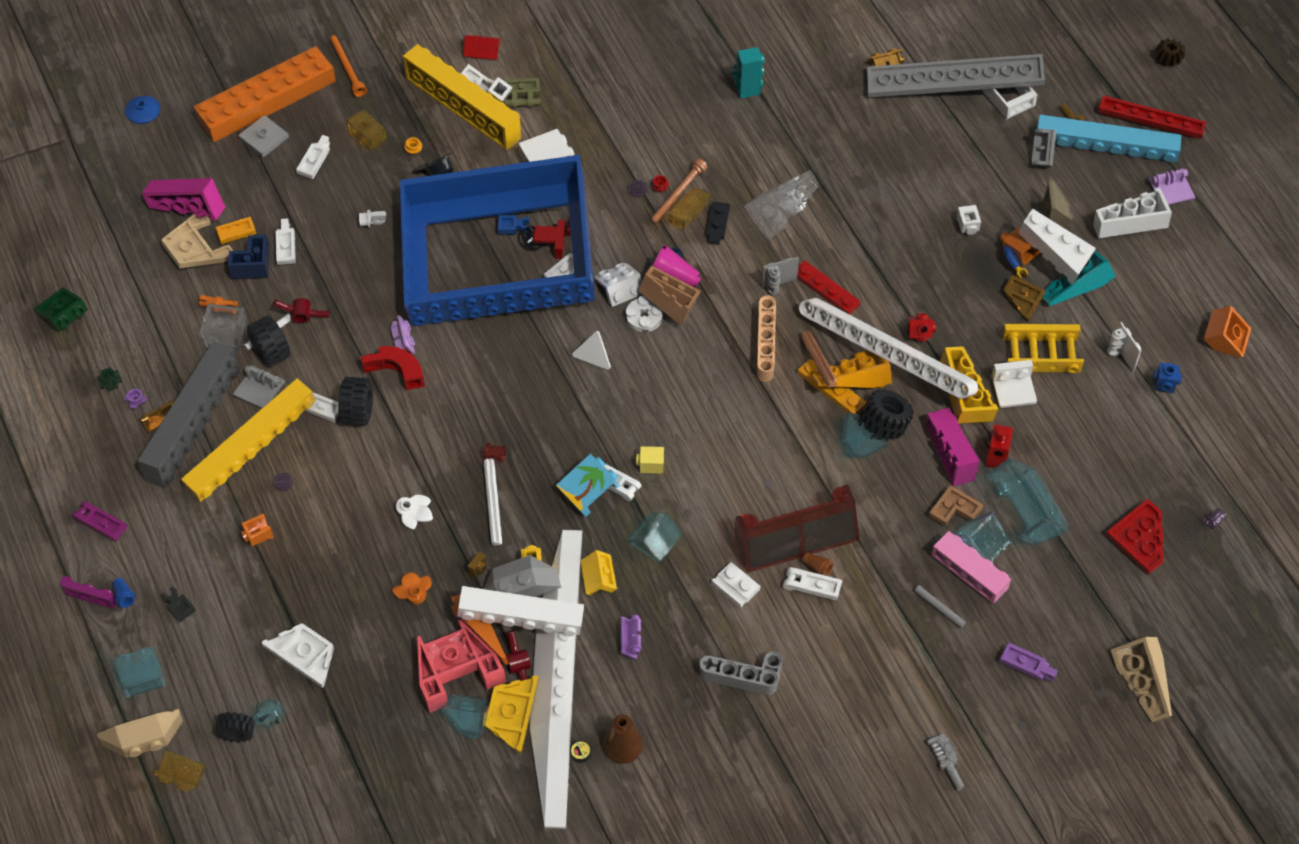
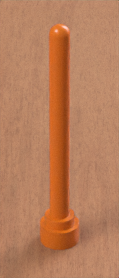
M332 35L330 40L352 82L354 95L356 97L364 96L367 93L365 84L358 80L337 37Z

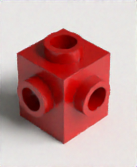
M919 313L916 316L908 317L909 338H916L917 341H927V338H932L933 333L936 332V323L928 314Z

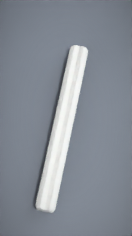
M485 459L484 469L491 543L496 546L502 544L495 464L493 459Z

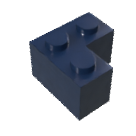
M248 235L247 250L229 251L228 268L231 279L268 278L270 247L267 235Z

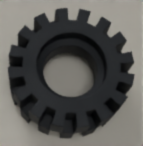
M221 713L217 716L215 735L219 739L223 738L224 741L230 740L229 742L236 741L240 743V741H250L253 738L255 720L249 715L244 716V713Z

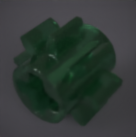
M111 367L101 370L100 376H97L100 388H106L109 392L118 389V383L122 382L119 371H114Z

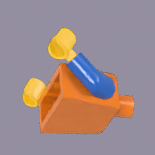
M1018 227L1012 233L1003 232L1001 241L1004 246L1003 253L1012 269L1017 271L1016 277L1022 279L1020 274L1027 278L1028 271L1025 268H1021L1020 265L1025 266L1041 252L1037 248L1034 249L1018 233L1020 229Z

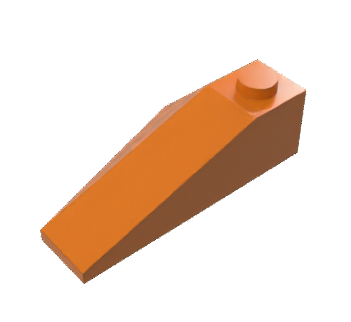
M461 594L452 597L454 605L451 607L456 617L458 616ZM462 619L497 654L498 658L505 665L509 664L491 624L484 623L482 620Z

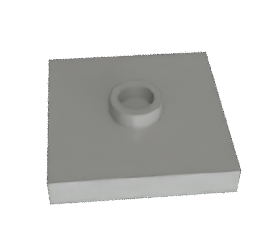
M264 115L240 133L238 137L261 157H265L288 139L289 135Z

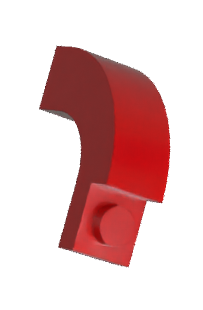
M393 346L378 347L379 353L361 356L364 373L391 369L401 374L406 390L425 387L419 362L411 353L404 349Z

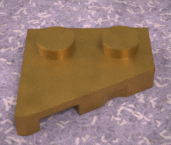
M1012 275L1004 288V294L1024 319L1029 322L1044 297L1046 290Z

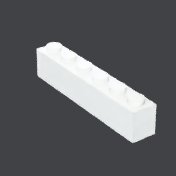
M462 586L457 617H462L464 620H482L484 623L489 624L494 622L502 623L508 627L514 625L522 626L528 630L542 629L548 633L561 632L568 636L580 634L584 604Z

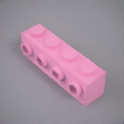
M948 531L933 546L931 556L994 604L1008 590L1011 581L1009 576L1004 571H1000L993 566L990 560L984 559L973 547L966 545L958 535Z

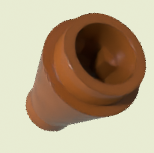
M809 552L804 555L802 560L804 564L820 575L828 576L833 568V563L830 562V559L813 555Z

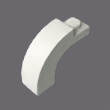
M469 64L461 73L471 82L478 84L485 92L492 94L498 101L503 102L512 90V87L499 77L495 81L491 80Z

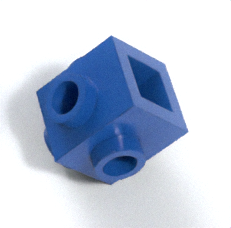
M1161 362L1159 369H1155L1153 380L1156 381L1155 390L1174 394L1177 384L1180 385L1182 374L1179 373L1180 366Z

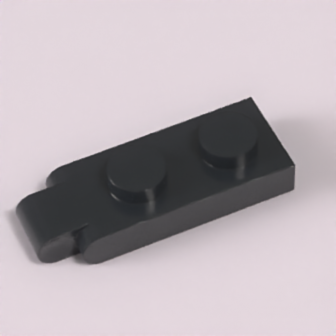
M712 201L706 233L710 244L720 245V240L725 238L730 211L729 203Z

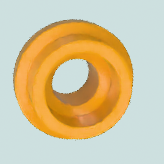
M415 137L407 139L404 145L405 151L409 154L419 153L422 150L421 141Z

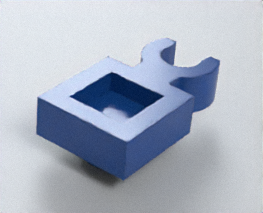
M499 215L498 234H516L517 230L522 231L525 227L529 226L524 224H530V219L528 217L517 219V215Z

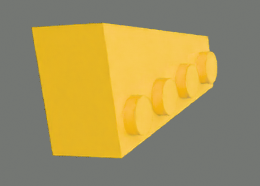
M946 347L940 362L972 378L978 385L976 394L963 399L949 393L957 423L992 422L999 409L996 404H993L989 391L985 390L980 375L976 374L974 365L964 347Z

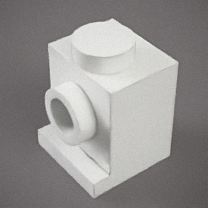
M976 205L958 207L956 219L959 222L961 232H967L968 235L975 234L980 230L981 225Z

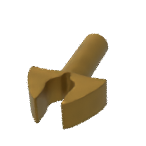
M1064 103L1060 106L1069 119L1085 121L1083 114L1076 116L1067 104Z

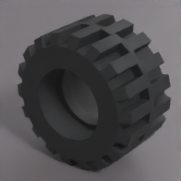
M266 315L247 325L249 340L258 357L265 365L271 367L290 357L289 344L279 325L272 317Z
M345 377L340 386L338 399L340 421L343 425L366 426L370 421L373 408L372 383L369 378Z
M878 389L871 393L860 416L864 426L871 433L884 439L894 440L903 436L914 416V411L911 409V404L902 395L887 389H883V391Z

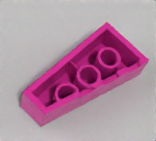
M212 178L151 180L142 192L148 207L169 212L176 210L179 214H186L188 212L195 214V217L209 216L211 220H217L225 209V205Z

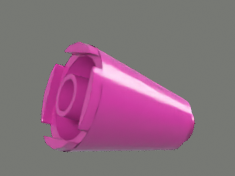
M663 245L653 266L692 287H697L701 280V277L698 276L700 272L668 246Z

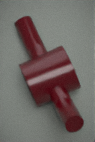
M305 298L294 299L292 305L277 299L273 302L274 307L291 312V319L295 323H307L310 320V316L330 318V310L311 309V302Z
M510 630L507 632L512 653L506 654L511 674L518 672L520 681L527 680L528 677L525 670L531 669L527 650H519L515 631Z

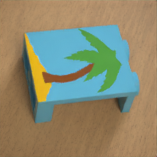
M592 454L588 455L556 485L584 517L591 513L588 506L612 484L616 488L620 486L616 481L618 476L611 469L607 471L604 468L606 464L599 457L595 459Z

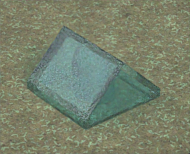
M651 512L629 537L627 542L657 562H660L683 533L667 513Z

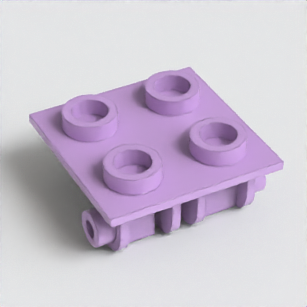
M1180 168L1175 172L1171 170L1170 172L1167 171L1159 175L1155 174L1153 177L1148 178L1153 190L1160 187L1168 205L1196 198L1185 176H1188L1187 169Z

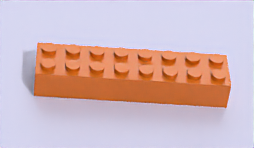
M317 46L193 106L197 121L211 140L216 142L256 122L262 116H268L336 82L334 68Z

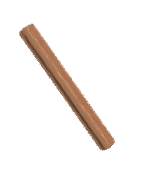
M803 331L801 334L802 340L826 385L830 388L832 386L835 387L837 379L810 331Z

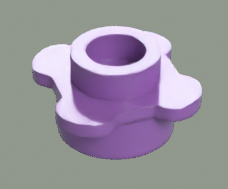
M132 389L124 396V400L130 404L131 409H136L141 403L147 401L146 396L142 395L140 389Z

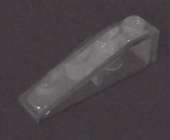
M809 170L758 195L744 206L751 219L769 240L787 226L786 222L792 215L795 216L799 206L808 200L819 186V183L812 171Z

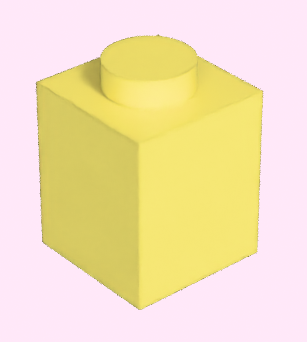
M641 446L640 454H637L636 465L640 466V473L663 474L664 447Z

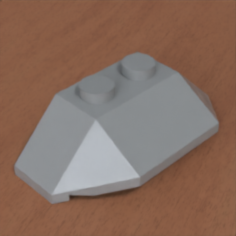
M531 555L493 568L484 587L485 590L537 597L562 588L557 570Z

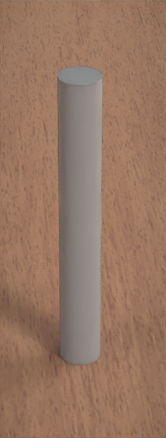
M920 585L915 589L918 595L960 628L965 626L966 621Z

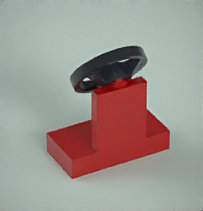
M558 219L557 227H525L521 232L523 243L531 250H539L544 243L555 244V259H563L566 232L565 220ZM526 229H529L530 232L528 241L525 238ZM531 242L541 243L539 247L530 245Z

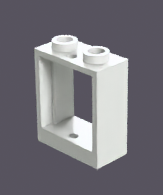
M1031 86L1014 87L1021 96L1009 102H1006L996 89H983V93L1000 113L1008 119L1035 106L1038 94Z

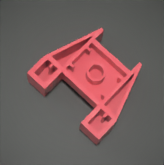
M461 619L458 620L459 631L426 644L423 643L421 636L417 637L419 685L429 713L449 706L447 694L442 684L474 671H479L487 690L506 683L504 669L497 654Z

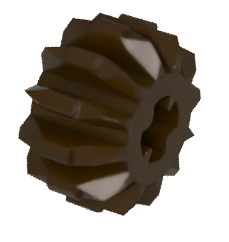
M1169 38L1165 41L1161 40L1155 50L1156 59L1159 60L1160 64L1165 63L1166 67L1168 65L1172 67L1176 64L1179 65L1185 57V46L1181 45V41H1175V38L1173 40Z

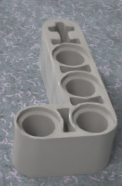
M769 652L764 657L762 667H757L714 656H705L700 660L699 675L705 681L771 695L776 692L783 658L777 652ZM774 662V663H776L777 665H776V666H771V665H769V663ZM730 671L733 674L727 675L724 672ZM745 676H751L752 679L748 680V679H745L744 677H745ZM770 680V681H772L773 683H772V684H766L764 681Z

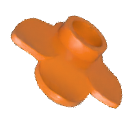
M406 573L402 577V585L392 588V592L398 599H408L415 605L421 604L426 599V591L431 587L432 581L428 575L419 578L415 573Z

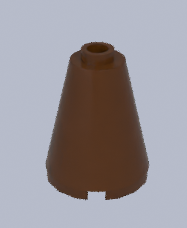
M624 714L617 715L612 720L602 739V749L605 756L614 760L615 763L627 764L635 761L643 750V737L632 719Z

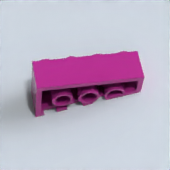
M949 408L927 413L925 424L953 487L975 481L979 459L957 423L956 416L952 414Z

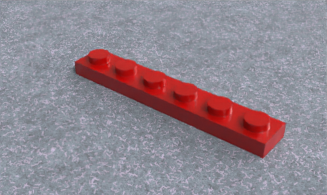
M1104 95L1098 113L1199 139H1202L1206 126V121Z

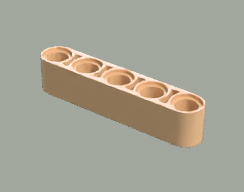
M763 296L759 301L757 378L762 382H769L774 376L776 301L771 296Z

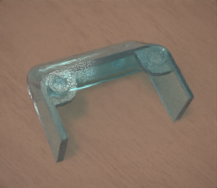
M1008 458L985 476L987 480L997 484L996 489L1000 495L1011 498L1027 526L1024 528V533L1019 536L1021 540L1036 545L1063 535L1070 530L1068 522L1047 486L1033 467Z

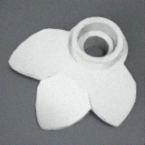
M424 495L400 498L396 503V510L402 517V523L414 530L417 521H432V513L427 507L431 500ZM403 504L408 505L409 508H405Z

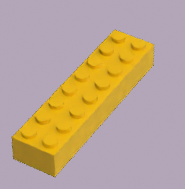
M419 44L403 55L405 75L408 81L505 150L511 148L521 139L520 116L516 111L508 108L502 101L495 99L492 94L485 92L478 84L468 80L465 75L455 71L452 66H448L439 57L434 56L428 49L421 47Z

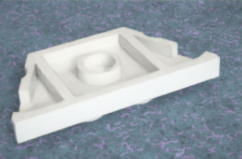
M303 623L289 631L279 633V636L267 641L266 639L262 641V647L321 688L324 687L334 651L332 643Z

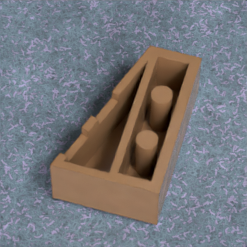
M654 266L649 268L638 290L679 325L683 324L701 292Z

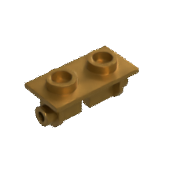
M893 48L884 54L880 52L871 55L867 64L872 63L870 66L887 65L886 62L889 65L902 64L905 62L904 57L900 56L903 49L897 50V48Z
M169 400L168 403L160 406L158 409L142 414L143 417L139 418L148 433L160 426L175 400Z

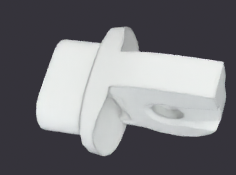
M367 210V213H359L360 226H368L370 228V224L380 225L386 220V211L371 212Z

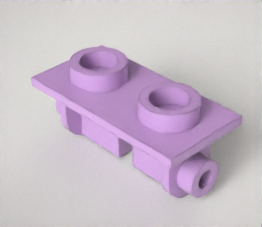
M398 315V321L392 322L390 326L393 338L397 339L394 341L395 347L411 351L415 354L413 347L415 342L410 335L411 326L407 320L404 321Z

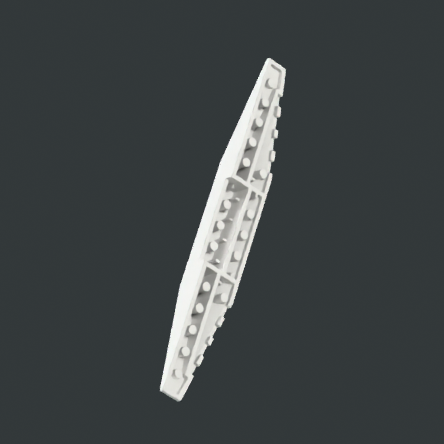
M562 530L552 567L557 570L562 588L545 593L543 598L578 604L582 547L581 530ZM536 629L533 676H539V681L530 716V734L545 828L566 829L577 635L568 636L561 632L548 633L542 629Z

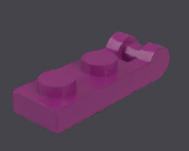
M83 501L80 505L81 508L71 515L76 522L88 526L114 542L128 528L127 524L87 501Z
M65 576L60 580L63 591L67 596L110 609H114L116 606L115 597L110 590H100L87 583L73 582L69 576Z

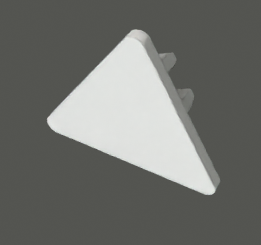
M599 331L592 334L572 353L573 357L608 370L611 367Z

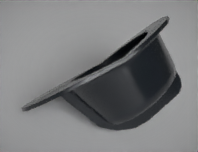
M451 152L440 159L420 165L413 171L424 169L430 176L453 173L454 169L449 158Z

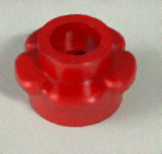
M658 175L652 181V188L655 191L664 192L669 187V181L665 176Z

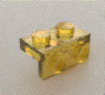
M166 750L160 769L155 770L153 775L158 776L159 781L171 784L173 782L178 784L177 788L189 791L190 789H198L206 764Z

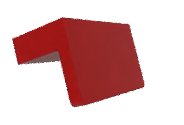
M465 35L463 56L496 60L498 59L501 38Z

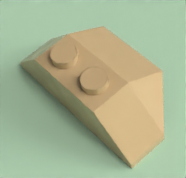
M179 709L172 712H161L113 726L104 732L97 733V737L103 747L126 758L137 757L144 752L157 751L167 746L181 726L183 718Z

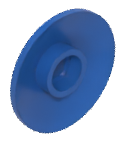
M151 96L135 97L125 107L126 117L136 124L149 123L155 120L160 113L159 102Z

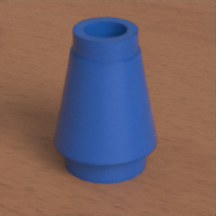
M122 578L115 579L112 585L116 604L123 608L131 606L135 601L134 592Z

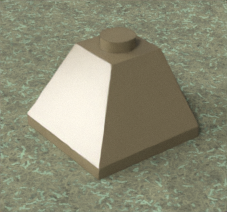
M1048 179L1043 200L1045 217L1068 230L1070 223H1073V212H1070L1069 204L1053 180Z

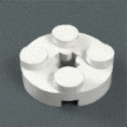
M644 295L635 299L627 306V323L635 331H653L662 323L663 311ZM641 313H648V316L641 317Z

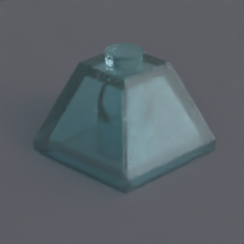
M847 413L845 415L842 443L846 447V452L851 457L865 458L888 446L883 437L876 436V434L871 433L864 426L859 414Z
M988 512L966 522L954 534L958 535L966 545L973 547L984 559H988L991 562L1011 543L994 512Z
M452 694L443 707V712L460 734L467 735L471 739L481 738L486 730L485 722L491 700Z

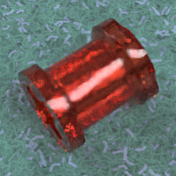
M487 442L484 450V459L492 458L504 462L507 446L503 445L501 447Z

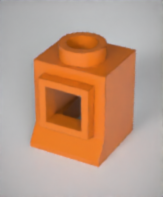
M264 514L241 523L244 530L241 531V535L245 543L249 541L251 547L265 540L274 539Z

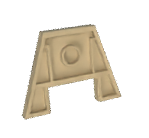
M193 214L161 239L163 247L179 268L228 262L229 251H233L230 245L212 251L197 231L211 225L208 216L201 218L195 217V214Z

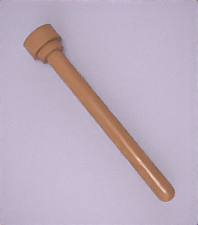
M697 158L692 163L689 174L652 216L651 221L653 223L659 221L695 176L702 174L707 169L705 161Z

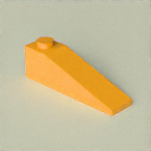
M869 350L854 354L855 358L851 360H841V364L836 367L830 366L837 379L835 387L876 388L892 383L889 361ZM819 371L812 374V378L818 386H827Z

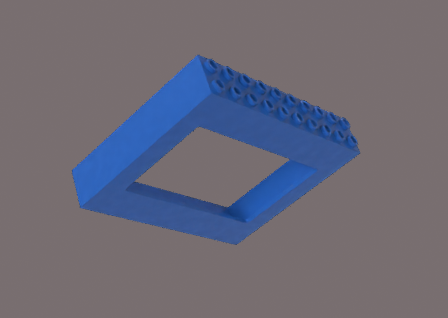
M580 155L400 180L404 306L412 326L595 301L585 177ZM569 206L574 265L573 274L429 293L427 225Z

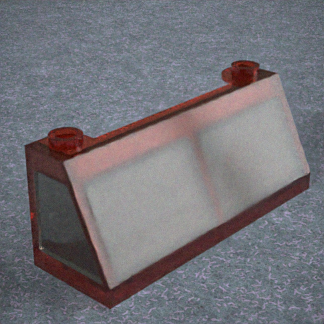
M849 485L836 488L832 493L833 501L761 522L753 514L736 516L734 541L746 572H753L801 558L807 552L815 554L859 541L856 504Z

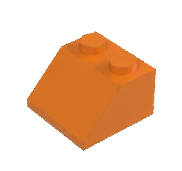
M1232 306L1212 310L1204 340L1215 351L1243 358L1252 328Z

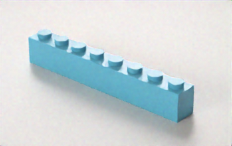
M1039 115L1037 130H1056L1055 145L1167 162H1177L1181 148V135L1047 115Z

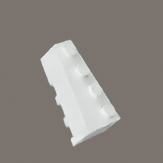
M1159 187L1154 189L1152 193L1148 194L1145 192L1140 194L1138 198H1128L1124 203H1115L1096 210L1093 227L1098 238L1164 229L1169 227L1172 212Z
M1034 209L1031 210L1018 231L1034 249L1037 248L1043 254L1042 256L1047 261L1050 260L1056 266L1055 269L1060 274L1063 273L1068 278L1067 281L1070 284H1073L1096 249Z

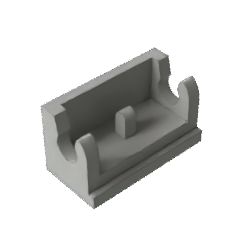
M1035 130L1031 166L1052 167L1056 130Z

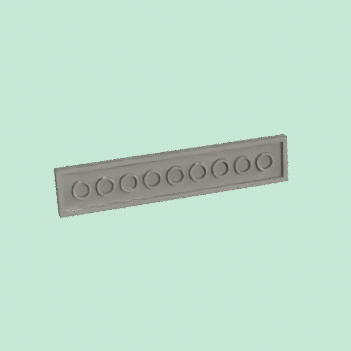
M1043 54L867 67L868 97L1045 85Z

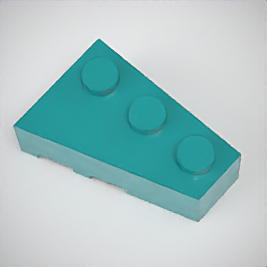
M758 47L737 51L735 58L737 64L733 65L735 70H732L731 73L740 99L760 95L761 87H763L762 76H764L762 64H765L764 55L760 54Z

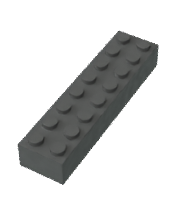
M216 341L211 343L138 459V464L145 481L162 488H166L168 483L172 482L178 467L182 466L187 452L192 450L195 439L201 435L205 423L211 419L213 410L219 406L221 397L229 390L231 381L239 373L234 348Z

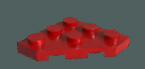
M1146 499L1106 532V536L1142 570L1150 575L1164 561L1162 511L1149 499Z

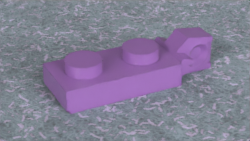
M1011 643L1007 644L999 660L1000 663L1039 680L1045 679L1053 682L1058 670L1049 667V663L1046 662L1045 658Z

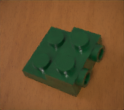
M64 287L34 308L36 314L45 319L49 326L58 332L68 328L72 321L84 316L88 310L82 298Z

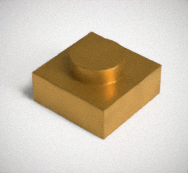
M480 551L467 566L469 576L476 579L487 568L486 555Z

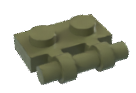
M539 78L504 80V82L512 87L511 92L507 96L512 97V99L505 100L507 107L518 108V106L534 107L533 105H540V98H533V96H540ZM517 97H528V99H517Z

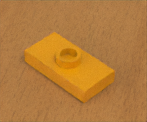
M251 217L215 227L221 244L256 234Z

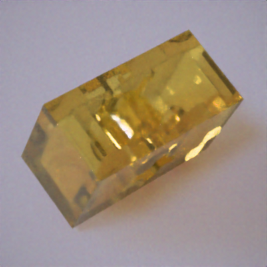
M364 109L347 119L349 134L352 137L355 136L359 143L370 151L387 141L386 129Z

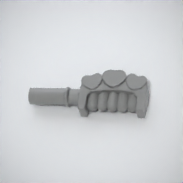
M944 734L929 739L927 745L933 748L932 750L940 764V770H947L957 791L963 789L965 786L957 770L954 768L957 765L958 759L953 743Z

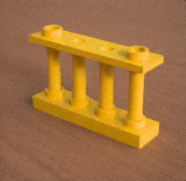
M1005 324L1002 334L1003 341H1010L1012 358H1008L1007 363L1032 360V372H1081L1084 359H1076L1074 341H1078L1080 335V324ZM1018 341H1029L1031 358H1019ZM1037 341H1048L1049 359L1038 358ZM1055 341L1067 342L1068 359H1057Z

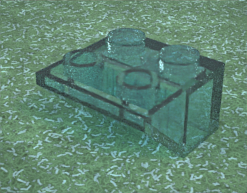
M154 647L142 648L138 652L122 654L118 658L113 659L126 698L167 686L162 665Z

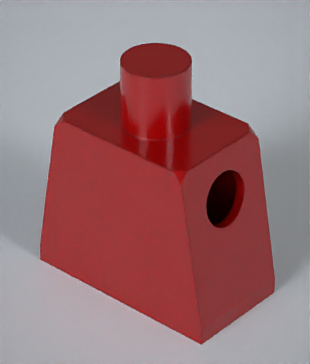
M993 426L985 467L1005 471L1013 433L1012 427ZM995 451L1002 452L1001 456H996L994 454Z

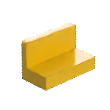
M596 550L581 560L587 595H592L600 589L610 593L617 590L610 554Z

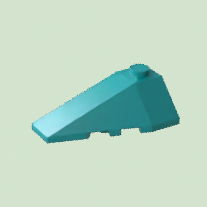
M1094 250L1073 284H1070L1067 281L1068 278L1061 273L1058 280L1052 281L1045 289L1046 292L1042 300L1049 306L1100 288L1116 277L1109 261Z

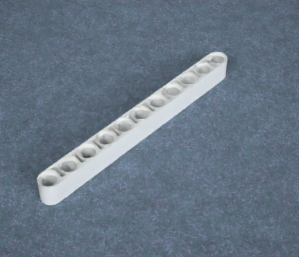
M818 298L804 300L799 305L800 313L806 318L958 398L963 399L972 396L978 390V385L972 378Z

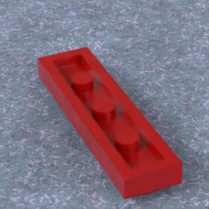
M804 260L798 266L797 279L839 310L850 315L860 306V300Z

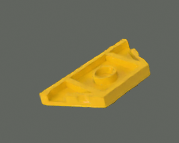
M536 675L527 680H516L510 684L494 686L485 722L486 729L521 754L539 681V676Z

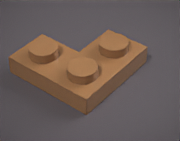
M950 485L929 512V517L946 526L954 514L957 513L973 523L984 505Z

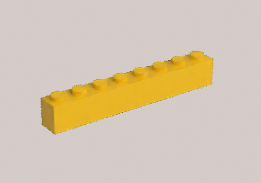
M298 378L294 380L181 479L185 488L200 502L208 498L219 485H223L227 478L234 472H238L243 464L254 458L259 450L266 447L275 436L281 434L291 422L296 421L300 414L313 406L316 401L313 392Z

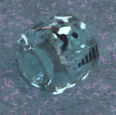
M269 698L255 707L253 718L258 726L261 725L265 729H270L283 721L286 712L279 700L276 701Z

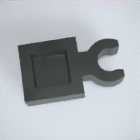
M171 587L172 596L168 597L162 593V597L168 603V610L180 623L193 614L196 609L184 594L178 597L177 590Z

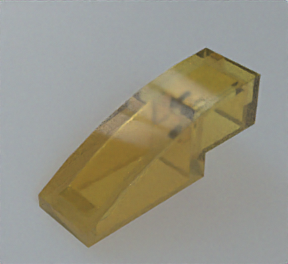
M698 188L688 192L669 213V223L685 230L691 221L694 222L711 198V194Z

